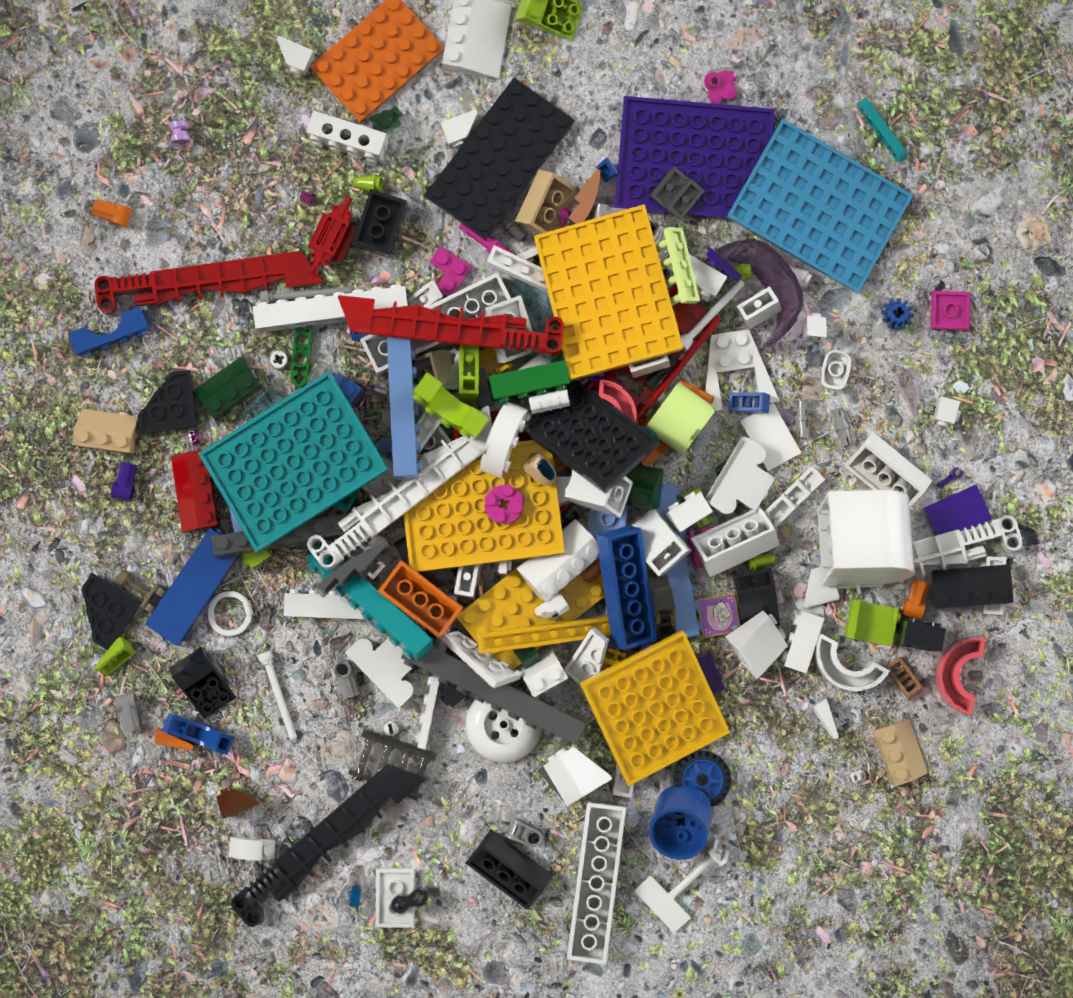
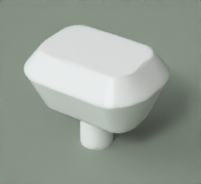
M858 770L851 773L852 782L856 784L866 780L865 771Z

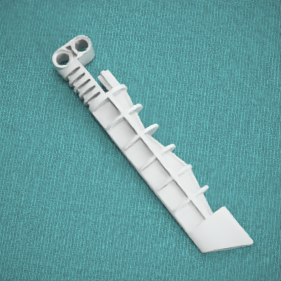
M487 405L480 410L482 414L489 418V421L476 438L470 437L467 439L462 436L447 444L442 439L440 442L443 446L429 453H424L423 457L419 460L421 461L422 473H418V479L402 480L396 488L390 480L387 481L393 490L377 498L370 494L371 501L356 508L353 507V512L338 522L341 529L347 532L331 545H328L321 536L314 535L310 537L307 546L317 561L326 570H335L339 563L345 560L344 557L347 554L351 555L350 552L352 550L356 551V547H361L364 541L367 543L369 537H375L487 450L488 445H486L492 429L489 406ZM321 541V548L314 550V544ZM332 556L333 562L330 565H325V559Z
M1005 515L1002 518L991 520L990 524L985 522L984 525L978 524L975 528L972 525L971 529L968 530L965 527L964 531L957 529L913 541L914 569L919 567L923 577L925 576L923 567L925 565H941L944 571L947 570L946 564L968 565V561L986 557L983 546L965 550V547L1000 538L1002 547L1006 552L1014 553L1022 546V538L1017 521L1013 516ZM1003 521H1009V522H1010V524H1011V529H1010V530H1007V529H1004V528H1003V526H1002V522H1003ZM1008 539L1016 541V548H1011L1008 545ZM821 567L814 568L810 572L803 608L806 609L839 600L837 589L856 588L858 594H861L860 588H883L882 586L885 584L822 586Z

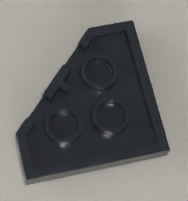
M191 370L171 372L162 386L150 398L148 404L138 414L141 435L198 427Z
M91 573L81 589L86 604L93 642L108 650L122 636L142 602L96 574Z

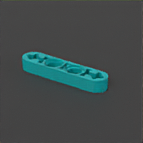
M867 98L857 103L859 111L898 163L908 158L905 149Z

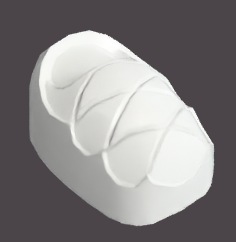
M833 350L826 354L821 377L822 386L825 389L839 391L844 388L851 369V358L847 353L841 350Z

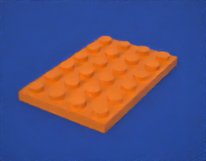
M385 0L316 60L310 68L361 124L439 56L445 48L402 0Z

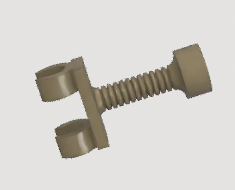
M123 569L115 582L120 586L127 584V586L143 595L145 599L140 606L152 614L156 607L149 603L150 599L155 593L163 598L167 591L157 584H154L152 589L148 591L130 579V573Z

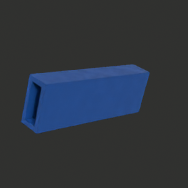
M217 527L215 530L209 528L145 623L146 626L176 646L182 644L241 556L235 555L215 559L211 536L226 534Z

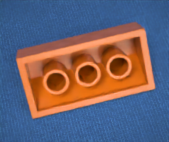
M402 560L378 590L380 594L439 639L445 634L463 609L460 604Z

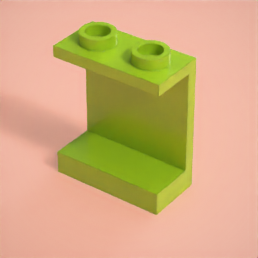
M854 599L850 600L844 638L892 646L893 643H896L898 635L895 628L901 618V613L898 612L899 608L876 605Z

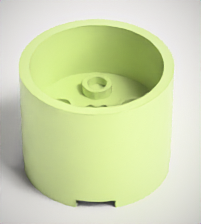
M678 382L646 427L655 432L657 438L683 456L716 408Z

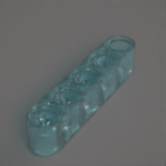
M514 279L509 289L510 297L514 298L521 295L523 303L531 306H525L533 332L545 333L548 318L530 285L521 280ZM550 343L547 347L551 350H555L558 347V345L556 343ZM563 350L556 357H550L547 354H542L548 364L558 362L562 359Z

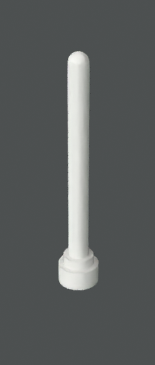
M739 280L688 334L680 335L684 351H687L692 346V339L744 287V281Z
M272 650L257 655L259 663L261 662L262 666L265 665L290 740H296L297 735L272 665V658H274Z

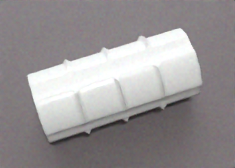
M567 389L529 397L532 414L570 406Z

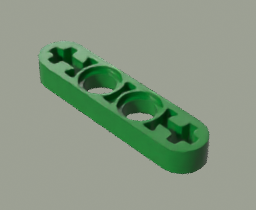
M312 325L305 327L309 334L306 332L298 333V330H303V327L295 328L291 382L299 388L307 385L309 380L313 335ZM306 336L308 338L307 345L300 346L298 338ZM305 355L307 358L306 363L303 365L297 364V356ZM295 367L300 369L306 368V371L302 370L301 373L305 380H302L300 384H298L297 380H294L299 375V370H295Z

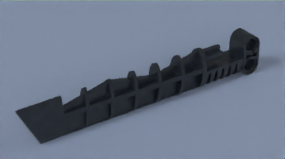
M387 764L272 863L271 869L267 868L266 873L262 872L261 878L256 877L255 883L250 882L249 888L245 887L231 900L233 910L246 925L250 927L257 926L264 919V911L257 903L262 896L282 879L285 883L272 893L276 900L280 902L293 890L297 892L299 885L308 874L312 877L315 876L312 868L321 856L328 862L332 861L326 851L341 843L348 848L347 840L360 833H365V829L376 815L380 819L383 817L379 810L389 797L396 804H399L425 781V778L397 766ZM238 897H242L245 899V906H240L238 904ZM250 912H255L258 915V921H253L250 918Z

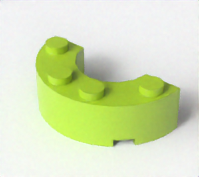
M426 372L413 390L414 396L412 398L425 407L424 411L432 417L437 416L441 419L440 423L446 428L453 427L467 439L470 437L476 438L489 421V418L476 408L464 404L451 395L443 387V384L428 372Z

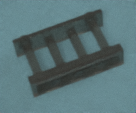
M363 729L361 737L365 738L364 742L366 743L357 769H350L348 774L352 775V779L363 782V779L369 781L373 777L365 774L364 770L372 746L376 742L383 744L382 748H384L376 774L387 765L391 751H394V748L402 750V757L398 767L404 770L412 755L420 757V764L416 774L424 777L428 763L430 764L431 761L435 762L438 753L418 748V746L368 729ZM418 786L407 797L418 800V798H423L424 793L418 792L420 788Z

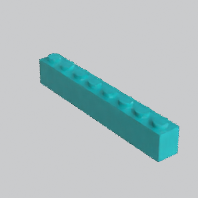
M321 543L318 547H316L314 550L320 549L321 546H322V543ZM312 553L307 556V566L313 573L318 572L322 580L333 572L326 570ZM332 556L325 559V565H330L333 562ZM343 560L341 563H339V566H338V567H340V566H341L342 564H344L346 561ZM355 575L343 589L338 585L334 587V591L341 598L344 596L354 610L358 609L362 612L361 615L367 622L372 621L375 624V628L382 635L385 633L395 647L399 646L408 659L418 662L433 648L432 639L393 603L380 594L365 578L361 580Z

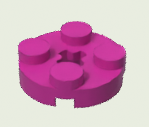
M499 485L492 488L484 500L485 511L489 518L502 524L515 522L520 517L524 506L520 492L510 485ZM501 500L509 501L507 509L499 508Z

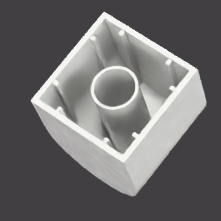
M890 490L828 491L817 511L822 586L877 585L911 578L915 573L908 496L902 492Z

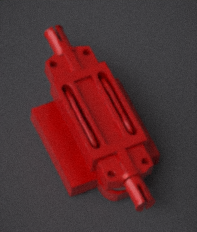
M345 196L342 205H334L331 213H323L307 246L313 250L310 257L315 261L310 272L317 275L321 265H329L332 259L343 264L357 231L356 227L350 225V219L353 214L348 209L353 198Z

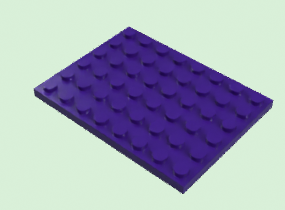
M624 96L614 208L630 209L645 204L647 212L670 214L649 195L668 171L675 166L688 179H692L704 190L686 216L728 219L726 216L773 135L775 109Z

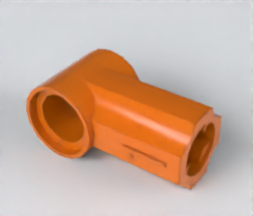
M96 199L92 207L93 216L109 220L111 223L127 228L133 209L121 204L114 205Z
M913 579L908 598H906L903 604L902 615L922 619L929 583Z

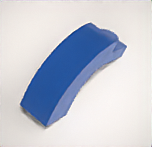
M171 713L168 714L162 732L187 739L225 755L228 754L234 736L219 729Z

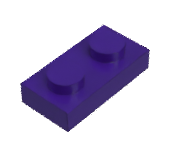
M710 248L706 253L711 259L709 263L715 269L720 267L722 269L721 273L727 276L728 280L732 277L738 282L742 278L738 271Z

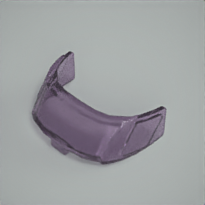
M756 239L738 240L718 248L715 252L727 262L750 264L751 272L754 273L765 289L770 286L782 308V311L777 313V324L774 332L760 348L763 351L765 348L768 347L769 349L778 342L795 324L803 307V291L790 266L772 247ZM708 257L703 261V263L707 264L708 266H711V264L709 263L711 259Z

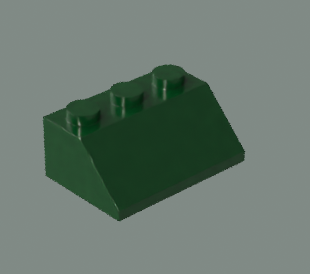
M239 357L194 390L210 415L217 421L263 387L243 358Z
M642 465L634 467L626 475L633 484L625 505L650 510L660 507L664 469Z

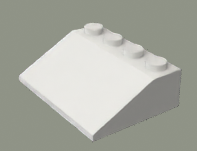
M454 0L442 61L443 70L499 79L512 5L496 0Z

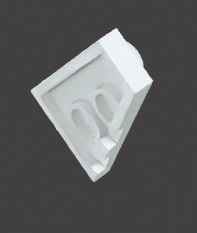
M595 627L592 628L564 669V672L578 684L601 672L609 639Z

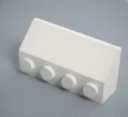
M874 432L866 438L844 465V467L873 490H890L906 494L909 498V508L919 499L932 482L929 477Z
M760 506L756 510H750L691 538L699 559L710 577L780 545L776 529Z
M576 519L562 529L565 554L528 558L517 568L538 598L545 602L599 557L597 541Z

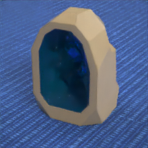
M541 453L533 456L523 465L525 472L542 485L550 486L556 480L555 468Z

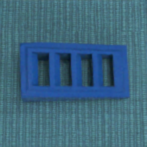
M730 392L729 412L769 413V394L764 392ZM737 397H740L739 407H736ZM745 397H747L746 407H744Z

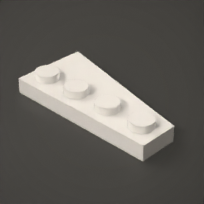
M458 630L445 634L442 639L449 649L453 650L462 661L466 662L493 688L519 680L522 675L518 670L514 672L509 669V664L503 660L499 662L491 657L492 653H479L478 644Z

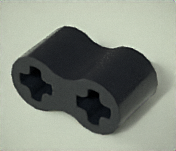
M417 887L409 894H397L391 902V907L396 913H404L412 906L421 907L427 902L428 892L422 887ZM416 892L424 895L421 902L418 899H414ZM398 899L405 901L403 908L400 905L396 906Z

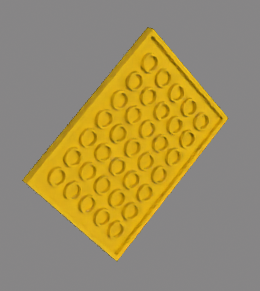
M533 440L518 442L515 449L512 448L509 471L507 473L504 472L502 478L480 471L483 455L481 454L404 513L409 566L416 572H425L565 554L556 480L550 486L542 485L539 481L536 482L523 468V465L529 459L540 453L555 468L553 455ZM418 455L417 460L419 461L423 455ZM499 485H510L517 489L524 501L520 517L510 524L497 523L491 520L485 511L484 500L486 495L492 488ZM501 500L499 508L507 509L509 501Z

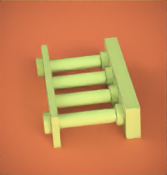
M668 227L664 229L666 239L657 243L656 248L658 252L666 247L669 250L670 257L660 263L662 270L671 265L673 267L674 276L665 281L667 288L677 284L679 294L670 298L672 306L679 302L695 304L700 301L683 228Z

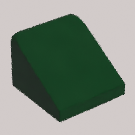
M535 647L513 649L524 669L531 667L541 660L539 652Z

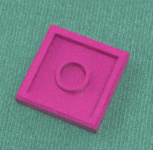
M931 291L930 329L969 331L970 292Z

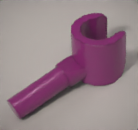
M563 207L558 213V216L562 218L560 228L565 227L568 217L572 214L566 207Z

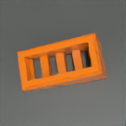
M157 728L155 744L191 751L196 749V745L183 738L162 732L161 728Z

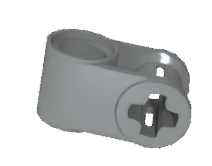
M511 819L510 829L508 833H505L507 838L530 847H537L541 844L543 834L540 830L518 819ZM537 833L540 838L539 842H530L529 834Z

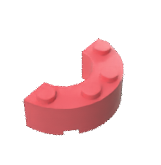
M600 379L599 397L639 424L638 412L631 396L620 385Z
M966 638L953 643L943 652L937 663L935 679L941 697L950 707L964 714L972 715L975 696L968 693L962 687L959 673L967 660L982 657L985 638Z

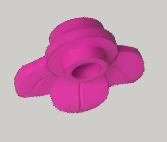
M723 70L719 73L710 72L705 76L704 85L708 89V99L711 103L720 104L722 98L727 100L737 98L736 88L732 84L737 79L735 73ZM712 78L716 80L715 85L711 82Z

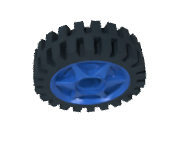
M695 751L683 757L677 764L673 776L674 787H687L689 785L701 790L709 798L710 805L713 807L723 801L729 793L731 787L730 770L724 760L718 755L709 751ZM701 774L707 776V782L704 785H699L697 782V778Z

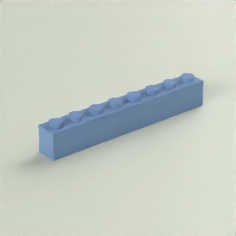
M387 336L393 475L395 480L418 479V473H422L421 461L417 460V454H421L420 442L416 441V435H420L419 423L415 421V416H419L418 404H415L412 398L414 396L413 390L417 386H414L413 378H417V371L412 363V360H416V352L411 344V341H415V339Z
M674 483L664 484L661 490L660 507L655 508V510L683 540V536H686V530L684 529L677 533L665 514L670 511L668 507L676 503L677 498H680L679 489L674 487ZM685 556L665 574L674 633L683 630L687 637L700 635L699 631H702L701 620H697L696 612H699L698 602L693 599V593H696L694 581H690L689 574H693L691 562L687 563V557Z

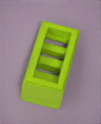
M120 636L94 668L101 674L109 676L136 652L132 644Z

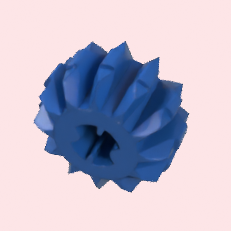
M892 298L889 300L890 304L885 303L883 305L886 310H882L881 314L886 315V317L882 319V322L888 320L889 323L886 327L889 328L893 324L894 330H897L899 326L903 330L905 329V324H911L909 318H913L914 314L909 313V311L913 307H906L908 304L907 300L902 304L901 298H897L896 302ZM896 310L901 313L899 318H896V315L893 314Z

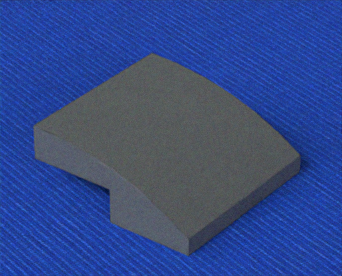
M673 166L649 196L674 217L682 220L703 194L704 190Z

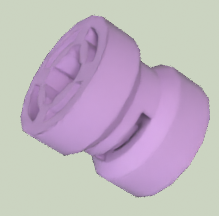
M183 120L170 122V129L172 130L171 142L175 144L190 142V135L188 134L189 122Z

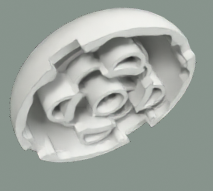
M474 699L468 709L465 725L467 737L471 745L481 756L494 762L509 763L522 759L535 748L540 739L542 728L537 726L535 730L525 725L527 721L521 718L517 721L509 717L507 711L502 709L499 712L490 707L491 703L487 701L481 703ZM490 712H496L497 719L491 720L489 718ZM501 721L507 722L506 728L500 726ZM512 729L518 730L519 734L517 737L511 736L510 731ZM493 731H497L499 733L498 739H493L491 737V733Z

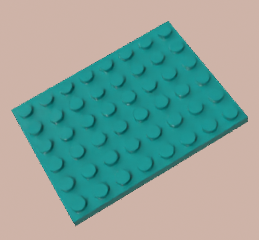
M330 371L198 453L256 553L389 471V468Z

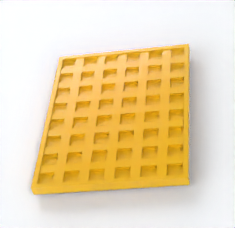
M645 204L534 236L553 314L561 318L564 323L562 350L571 381L684 350Z

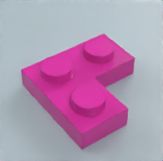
M440 246L430 260L431 265L445 273L437 287L447 297L457 292L472 266Z

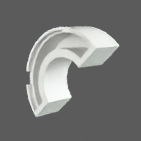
M508 401L506 402L508 406L503 405L496 417L486 445H488L486 454L483 453L480 464V471L502 478L504 472L507 473L511 465L509 457L512 448L515 449L519 438L517 435L519 431H523L525 424L532 419L533 415L530 409Z
M819 634L814 649L815 663L821 675L833 686L849 691L867 690L881 683L890 672V670L873 661H869L864 668L858 671L847 670L840 664L837 658L838 642L823 634Z

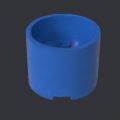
M689 785L687 787L671 786L658 796L649 825V838L654 848L662 855L671 859L686 860L697 856L706 846L713 813L709 798L701 790Z

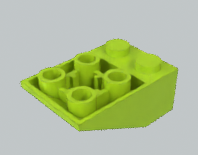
M521 0L515 20L531 28L572 40L584 5L575 0Z

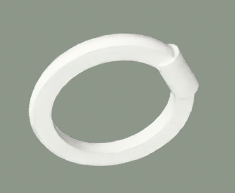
M224 591L216 595L210 602L207 611L211 627L223 636H236L243 633L249 627L254 614L250 600L236 591ZM225 597L239 599L243 603L246 613L244 623L239 628L231 631L219 627L214 619V608Z

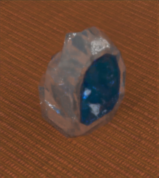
M357 881L347 882L341 890L340 897L337 898L336 911L352 913L359 911L362 902V890Z

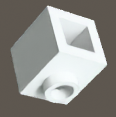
M945 397L938 398L933 421L937 422V425L941 427H948L955 424V421L958 422L961 412L958 410L960 401Z

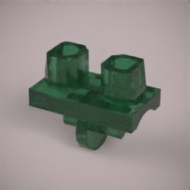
M396 106L391 110H383L380 113L371 115L369 120L373 122L372 128L374 130L387 133V131L398 128L401 125L399 119L403 116V113Z

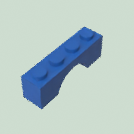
M139 306L123 312L118 328L110 334L98 335L85 326L69 332L68 335L75 354L79 357L87 358L92 356L94 351H106L111 348V345L127 343L129 338L134 336L136 338L143 337L151 329L144 310Z

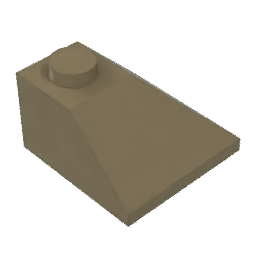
M448 349L429 352L416 357V360H412L413 367H416L417 378H413L414 386L418 385L426 372L440 381L443 387L445 386L452 370Z

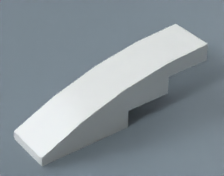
M813 465L764 511L774 528L826 479Z

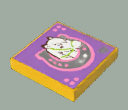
M735 593L697 599L703 638L728 634L740 627Z

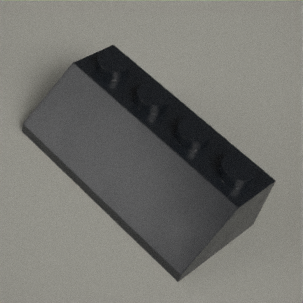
M1010 564L947 569L946 571L932 570L935 609L1014 603Z
M492 829L482 839L465 863L526 910L544 891L553 877L546 869Z

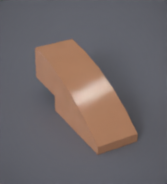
M598 168L574 197V203L578 206L568 217V222L572 225L587 221L594 207L600 182V170Z

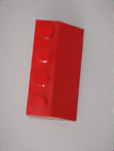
M203 450L185 452L171 457L182 532L220 526L214 480L198 454Z

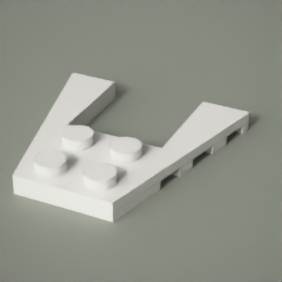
M749 329L713 334L710 337L705 392L714 396L712 406L716 408L715 412L723 410L717 373L754 368L757 391L769 394L770 404L779 402V398Z

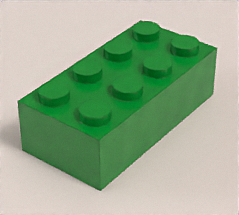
M563 360L489 376V383L493 402L498 401V404H502L507 401L509 402V398L513 397L521 400L528 398V394L535 393L537 396L546 394L547 390L554 389V392L565 390L566 386L570 384L566 361Z

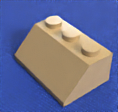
M538 170L515 221L537 234L559 229L562 218L558 216V213L563 207L569 209L578 189L553 172Z
M82 409L75 424L72 445L134 455L138 417Z
M909 718L872 730L892 786L913 781L928 773Z

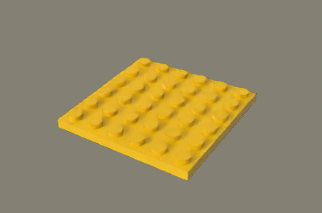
M683 630L579 683L628 786L730 733Z

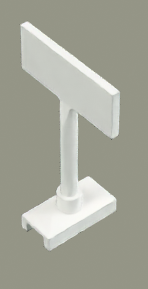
M717 839L710 843L709 854L705 857V860L670 892H667L652 875L634 890L673 933L691 918L675 901V897L710 865L713 866L715 863H718L722 867L728 860L729 852L726 850L722 854V850L717 849L719 842Z

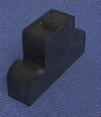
M667 575L648 578L657 643L676 633L675 603Z

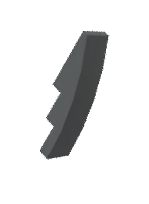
M383 543L368 549L342 564L316 586L318 594L324 598L336 585L343 589L355 575L362 580L388 553L387 545Z

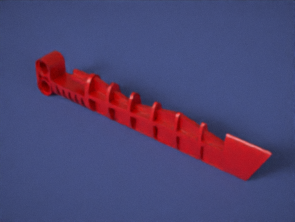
M301 251L150 271L149 274L143 272L142 275L136 273L135 276L129 274L128 277L122 275L121 278H117V276H100L95 280L94 286L98 308L103 314L112 315L117 310L116 296L153 291V293L135 295L136 306L150 304L160 306L161 303L175 298L177 303H181V296L194 291H198L199 300H202V290L220 291L221 297H224V291L246 294V292L264 286L266 291L267 284L285 278L286 288L319 284L323 281L318 273L316 275L310 272L312 265ZM103 283H109V287L106 290L100 289ZM111 301V306L104 309V302Z
M338 295V300L352 333L496 349L509 347L510 350L517 348V351L524 349V352L531 350L532 353L536 350L550 357L558 356L562 350L564 323L561 318L556 316L547 320L545 333L507 329L526 330L527 318L509 317L507 313L485 317L486 311H482L481 317L463 319V309H460L459 318L441 313V306H438L437 311L420 306L419 304L397 307V301H394L393 307L374 309L375 299ZM558 324L560 329L553 331L550 329V326ZM550 343L558 345L555 350H551L547 346Z

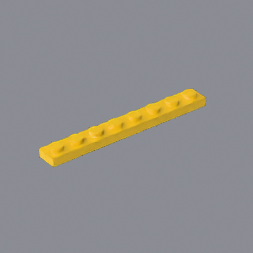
M608 616L477 633L478 651L484 654L584 640L589 631L594 627L604 636H611Z

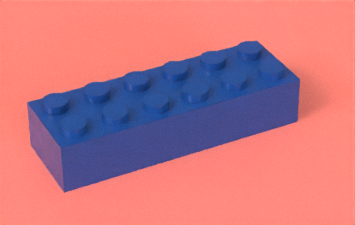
M628 525L596 534L612 646L626 650L656 641L657 636L641 528Z

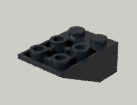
M772 568L732 575L741 625L761 611H764L767 615L772 614L777 621L775 626L780 625Z
M202 646L170 667L172 678L204 719L236 698Z

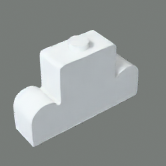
M741 437L705 497L711 508L725 514H730L735 510L737 501L746 508L756 510L761 501L767 497L774 477L757 467V464L762 463L766 457V451L761 445L750 438Z
M389 637L375 651L372 641L369 639H359L345 654L400 708L414 694L413 684L410 681L403 680L413 669L403 664L405 661L401 658L403 650L399 646L395 647L389 641Z

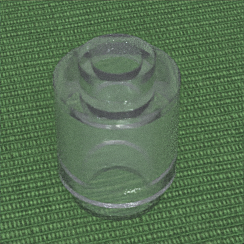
M321 361L319 364L314 363L307 377L306 385L330 371V366Z

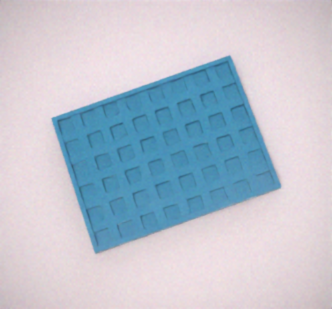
M782 118L726 218L858 294L911 201L913 194Z

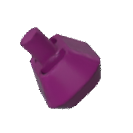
M309 191L308 194L305 192L300 194V201L307 205H312L314 198L311 195L313 193Z
M197 429L188 433V437L193 445L201 441Z

